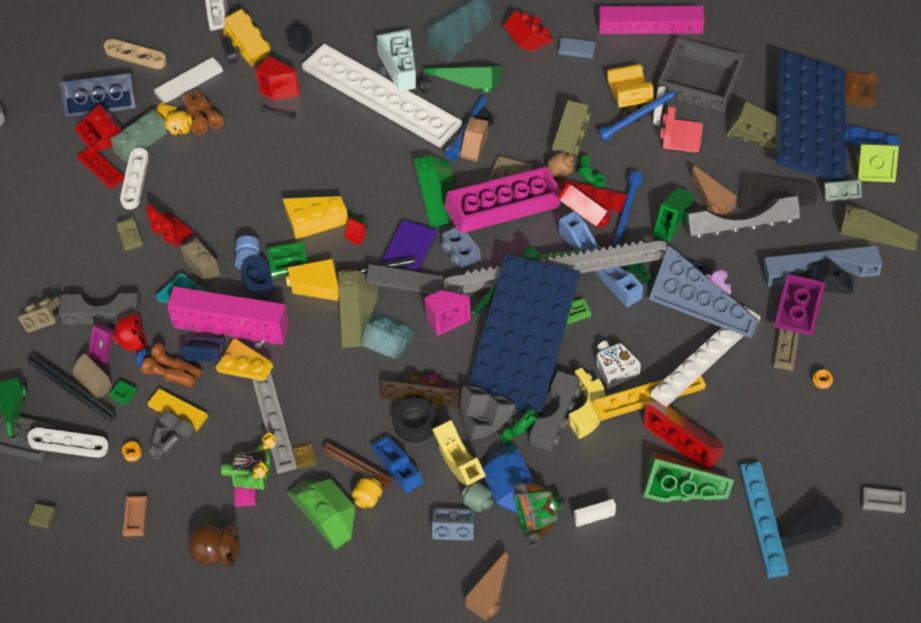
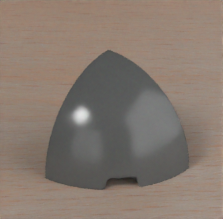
M463 385L461 417L471 440L481 439L501 428L511 416L515 404L500 394L492 395L487 393L484 388Z

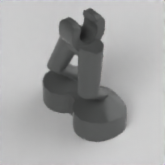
M163 411L158 418L163 427H156L151 442L152 447L149 450L152 457L156 460L160 459L163 453L167 454L180 437L191 438L195 433V429L191 424L176 418L168 411ZM163 431H175L166 442H161Z

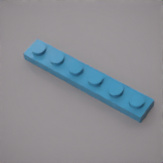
M761 463L741 464L740 472L767 578L786 576L789 570Z

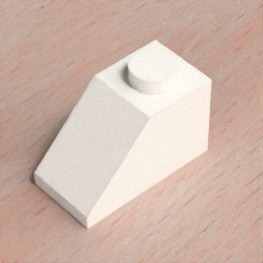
M206 0L210 30L222 29L224 27V18L229 16L227 0Z

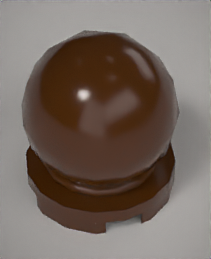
M213 524L199 526L191 534L188 541L189 552L192 558L203 565L218 564L222 561L224 566H235V563L232 561L238 557L239 538H235V532L238 531V527L236 525H226L223 530L221 527Z

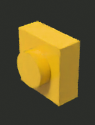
M160 103L155 112L165 122L170 113L177 112V108Z

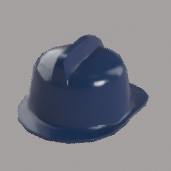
M256 255L245 259L241 272L242 281L253 294L260 297L269 296L274 288L268 263L265 259Z

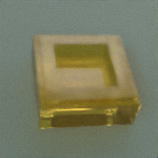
M312 444L292 449L297 470L317 465Z

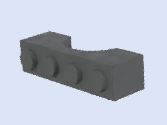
M119 293L111 303L104 306H91L82 299L81 294H65L61 297L59 315L62 323L68 325L112 324L129 313H137L140 316L141 303L138 293Z
M560 371L557 372L551 385V398L557 402L559 408L553 415L547 418L536 419L530 433V445L553 452L555 445L559 446L562 438L560 433L562 429H566L569 421L567 417L569 413L574 411L575 398H579L582 391L580 378Z

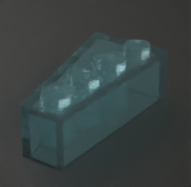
M472 0L427 29L428 44L447 61L451 62L453 56L463 49L462 47L466 42H470L473 39V35L476 32L478 33L491 20V5L486 0Z

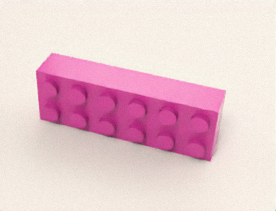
M543 167L449 191L444 207L461 234L559 208L560 200L557 197L562 191L548 168Z
M179 287L173 288L167 304L173 327L181 330L189 329L200 333L208 332L215 335L245 338L252 341L264 340L270 344L284 345L289 329L285 304Z

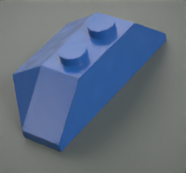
M509 443L491 450L482 469L485 474L484 479L492 491L496 504L518 514L513 497L517 489L512 487V484L535 483L519 450Z

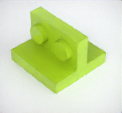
M860 143V154H857L856 157L858 163L857 179H861V181L895 182L899 146L893 144Z

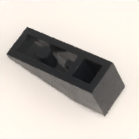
M824 499L783 536L781 542L783 549L828 537L832 532L837 533L843 526L844 514L827 499Z

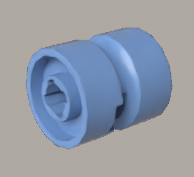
M242 236L236 240L235 266L238 269L243 270V263L249 256H259L260 242L257 238Z

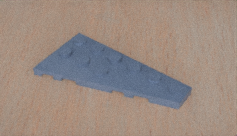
M668 246L649 300L752 338L759 320L673 247Z

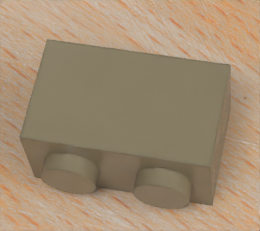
M197 238L181 247L184 261L204 284L220 275L217 261Z

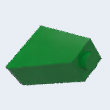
M677 187L661 204L653 232L654 237L669 243L671 242L685 219L684 212L690 210L694 197L693 193Z

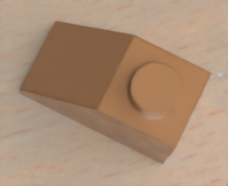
M470 118L465 130L460 158L478 162L488 137V121Z

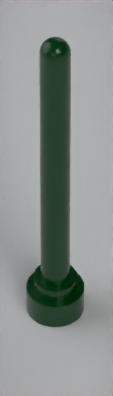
M528 245L523 250L521 258L534 261L539 254L532 246ZM497 283L470 310L472 316H476L494 297Z

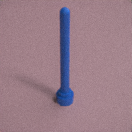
M670 91L611 127L600 128L598 133L601 139L607 142L616 131L674 98L675 92Z
M485 96L480 97L455 143L446 149L445 156L449 160L456 161L461 154L460 147L463 143L471 117L476 118L487 101Z
M633 171L629 174V190L613 241L615 247L621 243L636 189L642 184L644 177L640 172Z

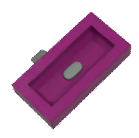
M99 323L92 326L88 357L92 361L102 366L108 364L111 342L113 340L112 334L115 332V329H109Z

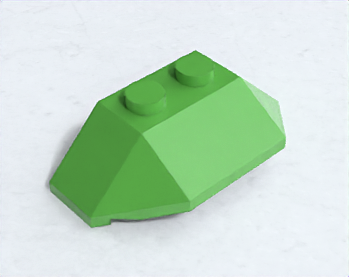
M332 479L303 480L287 491V494L335 550L352 539L355 506Z

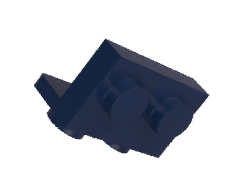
M187 337L185 345H180L179 351L184 360L220 362L226 342L223 338Z

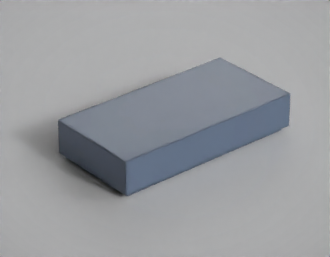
M561 38L559 54L593 59L596 42Z

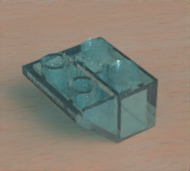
M383 317L367 324L361 346L397 359L403 356L416 332L410 330V327L407 325H397L393 323L392 319Z

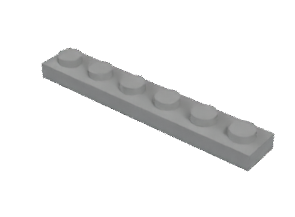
M270 371L265 381L252 379L266 433L270 432L275 437V446L271 448L277 474L297 469V465Z

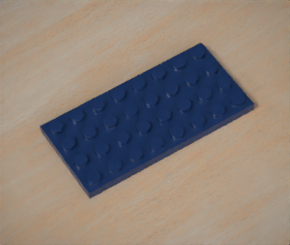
M780 50L777 67L776 164L832 181L846 180L845 69Z
M505 255L468 386L484 388L487 393L492 395L500 394L515 404V410L527 412L529 409L535 411L534 414L543 415L580 277L579 270Z

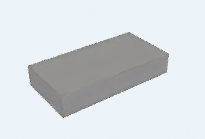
M864 487L863 509L905 513L906 492Z

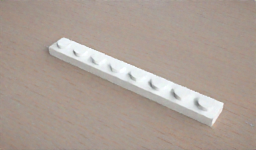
M746 306L744 307L760 321L761 316H759ZM721 328L653 389L650 396L667 407L737 343L743 335Z

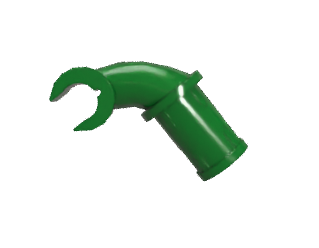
M582 156L580 158V169L578 170L579 176L591 183L593 187L603 189L605 176L603 174L594 175L591 169V157Z
M529 409L520 420L515 421V425L511 429H505V432L499 435V437L506 445L509 444L518 435L528 432V428L539 418L538 414L533 416L535 411Z

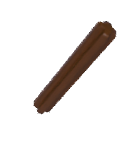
M327 442L323 447V452L366 477L376 479L385 488H389L392 484L393 478L330 442Z

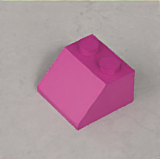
M440 290L424 298L426 320L437 336L471 320L470 298L467 295Z

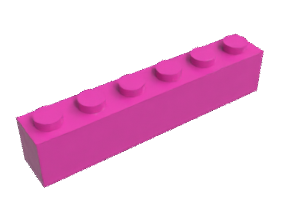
M703 6L600 7L599 11L600 34L703 33Z

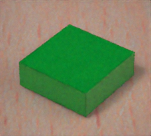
M119 380L109 393V397L126 406L137 392V389Z

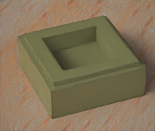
M35 504L29 519L30 525L50 529L56 513L55 507Z

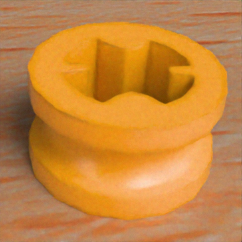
M128 442L122 447V453L126 460L136 461L141 457L142 452L136 442ZM135 449V452H134V453H132V452L128 453L129 450H132V451H133V450Z

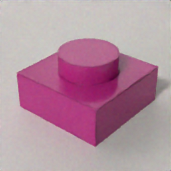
M235 487V506L256 505V489Z

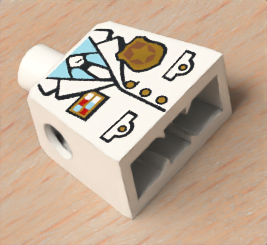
M603 341L598 345L597 348L600 352L597 354L596 364L607 389L640 375V362L622 344L611 347L607 341Z

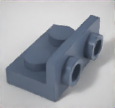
M434 508L432 538L438 540H473L475 511L472 509Z

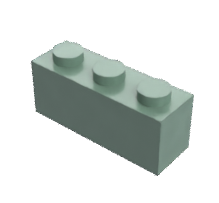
M154 110L150 111L111 138L114 153L126 163L134 149H146L167 134L164 119Z

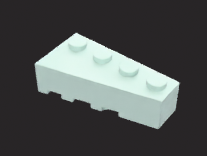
M410 29L378 35V55L398 91L416 88Z

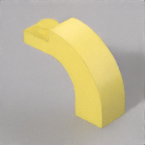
M582 368L575 371V377L580 378V386H582V392L587 398V402L583 407L569 414V426L579 439L591 433L601 422L592 403L596 399L605 397L604 387L600 379L593 381L590 374L585 373Z
M451 420L432 428L442 456L460 482L470 485L485 477L478 459L472 457L467 452Z

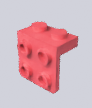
M669 107L668 114H664L663 125H666V127L661 130V138L664 139L663 148L698 152L703 124L675 120L676 108Z

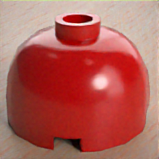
M129 313L122 316L116 322L115 332L112 334L114 342L116 344L119 343L126 351L135 352L147 348L146 334L142 333L141 327L143 325L137 313Z

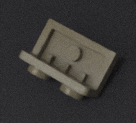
M56 296L50 299L45 297L36 304L34 302L29 303L24 307L25 310L18 316V319L28 333L55 324L57 320L52 311L61 302Z

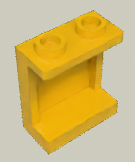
M641 64L607 71L608 86L619 108L653 101V85L646 82Z

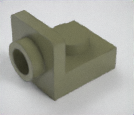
M134 218L123 220L116 224L125 251L143 245Z

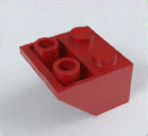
M515 10L503 25L520 48L529 51L538 49L554 40L550 35V30L541 24L542 21L539 17L535 15L530 16L524 11L522 13Z
M268 56L256 69L259 92L272 100L300 95L297 71L293 67H288L279 60Z
M100 104L74 128L91 152L112 148L111 138L124 130L112 113Z

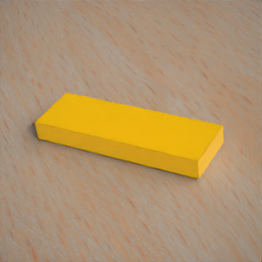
M158 389L148 402L150 408L161 414L163 411H168L176 418L185 420L194 427L196 432L208 418L207 413L161 389Z

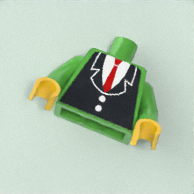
M270 432L263 436L262 441L264 444H260L254 451L237 453L233 464H222V476H232L235 487L265 489L271 469L268 448L271 449L275 446V437Z

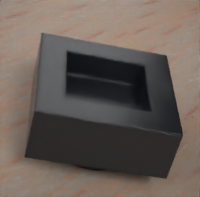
M642 104L623 107L622 120L641 109ZM640 118L633 122H640Z

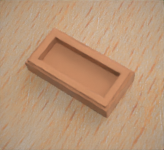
M147 496L126 497L123 525L124 536H144L148 505Z

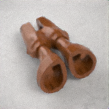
M199 90L193 91L195 100H192L189 93L182 96L187 113L194 117L192 131L196 135H202L207 131V121L213 129H218L223 125L224 119L222 115L211 109V103ZM200 111H202V112L205 113V115H206V117H207V121H206L205 117L200 113Z
M159 342L154 345L151 358L146 357L141 366V372L146 375H162L166 381L187 387H193L196 383L195 379H198L202 374V370L180 358L171 359L165 354V346Z

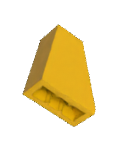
M332 259L288 268L289 275L286 276V282L288 287H292L293 294L339 300V287Z

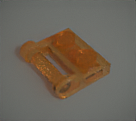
M847 72L845 81L846 104L874 107L876 104V99L874 98L879 76L876 74L862 75ZM869 84L868 95L866 98H863V85Z

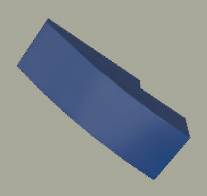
M388 435L371 445L383 466L406 494L423 484L420 472L409 462L408 456Z

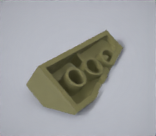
M853 204L847 205L841 230L842 235L916 250L918 233L866 207Z
M359 271L338 272L342 348L361 347L368 329L369 320L373 315L375 303H377L379 298L378 285L366 284L367 275Z

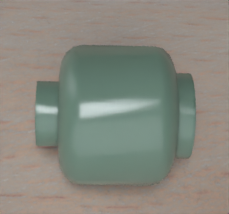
M479 482L467 485L462 493L463 503L477 513L482 512L484 509L488 510L493 504L491 499L492 491Z

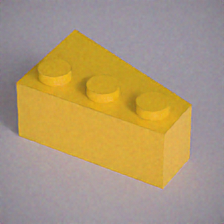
M241 9L224 18L223 35H229L233 40V46H238L240 54L251 67L269 56L270 46L266 40L264 41L261 38L259 29L252 25L248 14H245Z
M341 196L283 199L285 213L295 239L348 224L347 210Z

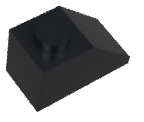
M829 259L812 266L811 280L825 282L824 292L853 294L854 277L834 261Z

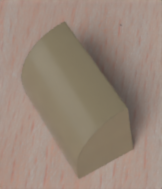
M84 353L74 365L73 376L92 396L99 400L113 388L109 377Z

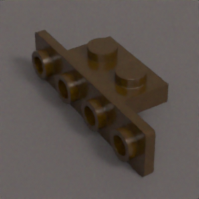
M409 372L405 373L402 381L383 379L381 398L405 401L407 398L416 397L429 401L431 405L458 408L460 389L443 387L444 377Z

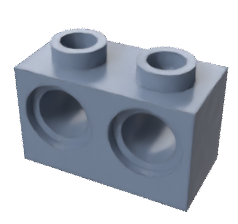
M455 227L442 234L443 242H441L443 250L451 255L453 264L458 265L461 270L481 261V250L468 232L460 234Z

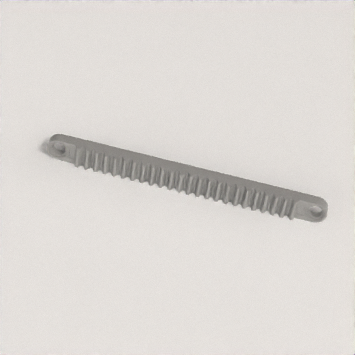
M639 241L637 245L632 242L631 246L625 243L623 247L617 245L616 248L609 246L608 250L602 247L601 251L594 249L593 252L587 250L585 254L582 251H579L578 255L573 252L571 256L564 254L562 258L559 255L555 259L550 256L548 260L541 258L539 262L579 270L580 273L664 259L668 244L665 241L649 243ZM498 265L495 269L489 267L487 271L484 268H481L480 272L474 269L473 273L466 271L464 275L448 277L443 281L444 291L463 294L491 289L498 282L502 268Z

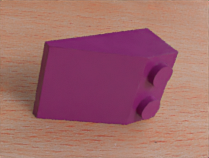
M787 274L774 328L813 336L824 294L825 282Z

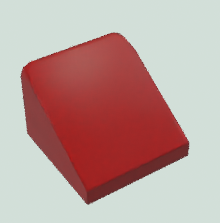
M350 218L345 231V239L360 245L367 237L366 227L364 224Z

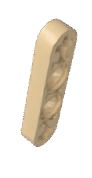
M115 39L107 40L104 43V49L108 56L155 69H162L166 66V58L162 52ZM126 50H131V51H132V52L129 53V54H124V53H123V52L126 51ZM141 54L147 55L145 58H139Z

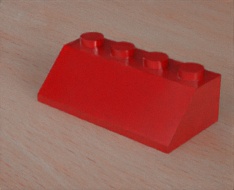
M658 401L646 405L644 427L696 465L710 470L722 457L724 446L721 442L707 435L702 428L693 425L687 417L679 415L670 405L665 407Z

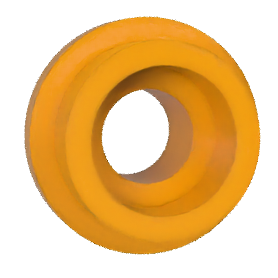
M822 369L813 375V383L818 388L826 389L832 385L833 377L829 371Z

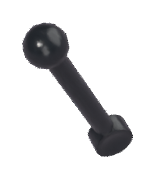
M266 105L261 107L263 112L269 111L289 116L291 119L297 117L296 112L288 113L268 108Z

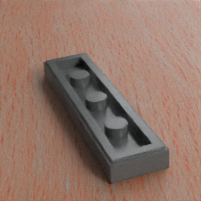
M369 264L366 284L431 294L442 290L444 276Z

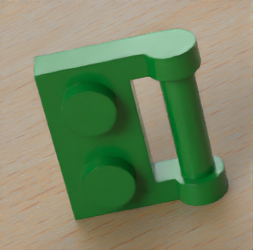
M304 242L267 248L272 279L289 274V267L276 269V266L302 262L301 265L308 264Z

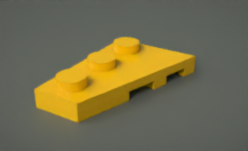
M234 338L215 368L219 373L265 381L273 368V364Z

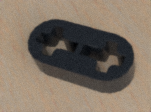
M229 35L220 37L228 63L238 62Z

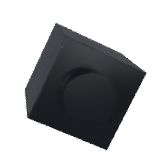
M299 23L287 33L289 48L300 54L306 52L313 45L311 30Z

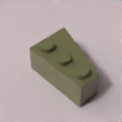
M567 101L552 147L553 156L559 152H565L575 159L576 155H579L581 142L585 138L586 130L591 120L592 113L589 111V105Z
M746 101L732 119L726 136L742 137V140L746 142L749 139L758 141L759 145L776 149L777 116Z

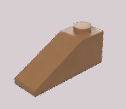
M694 166L691 180L706 210L719 217H725L735 208L737 196Z
M504 553L465 597L466 607L485 621L490 616L493 617L500 607V599L508 568L507 553Z

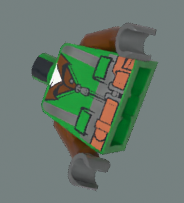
M530 482L512 484V487L517 489L513 497L523 533H528V535L524 536V539H530L528 547L536 546L539 544L540 539L552 528L553 522L558 519L556 510L564 508L565 501L562 496L552 498L551 492L545 491L540 485Z

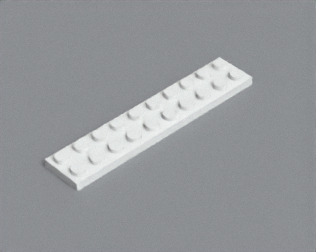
M323 44L302 64V68L306 72L440 148L462 126L460 119L408 90L398 91L392 81L326 44Z

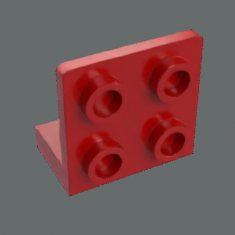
M149 204L146 206V216L150 221V229L155 234L161 235L166 243H171L177 248L192 235V230L168 211L160 214Z

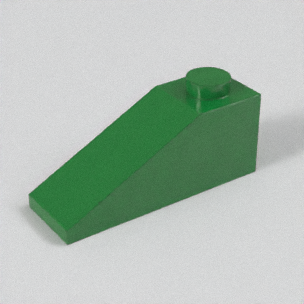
M18 378L0 382V409L8 437L14 434L24 407L23 397L26 396L25 387L20 385Z

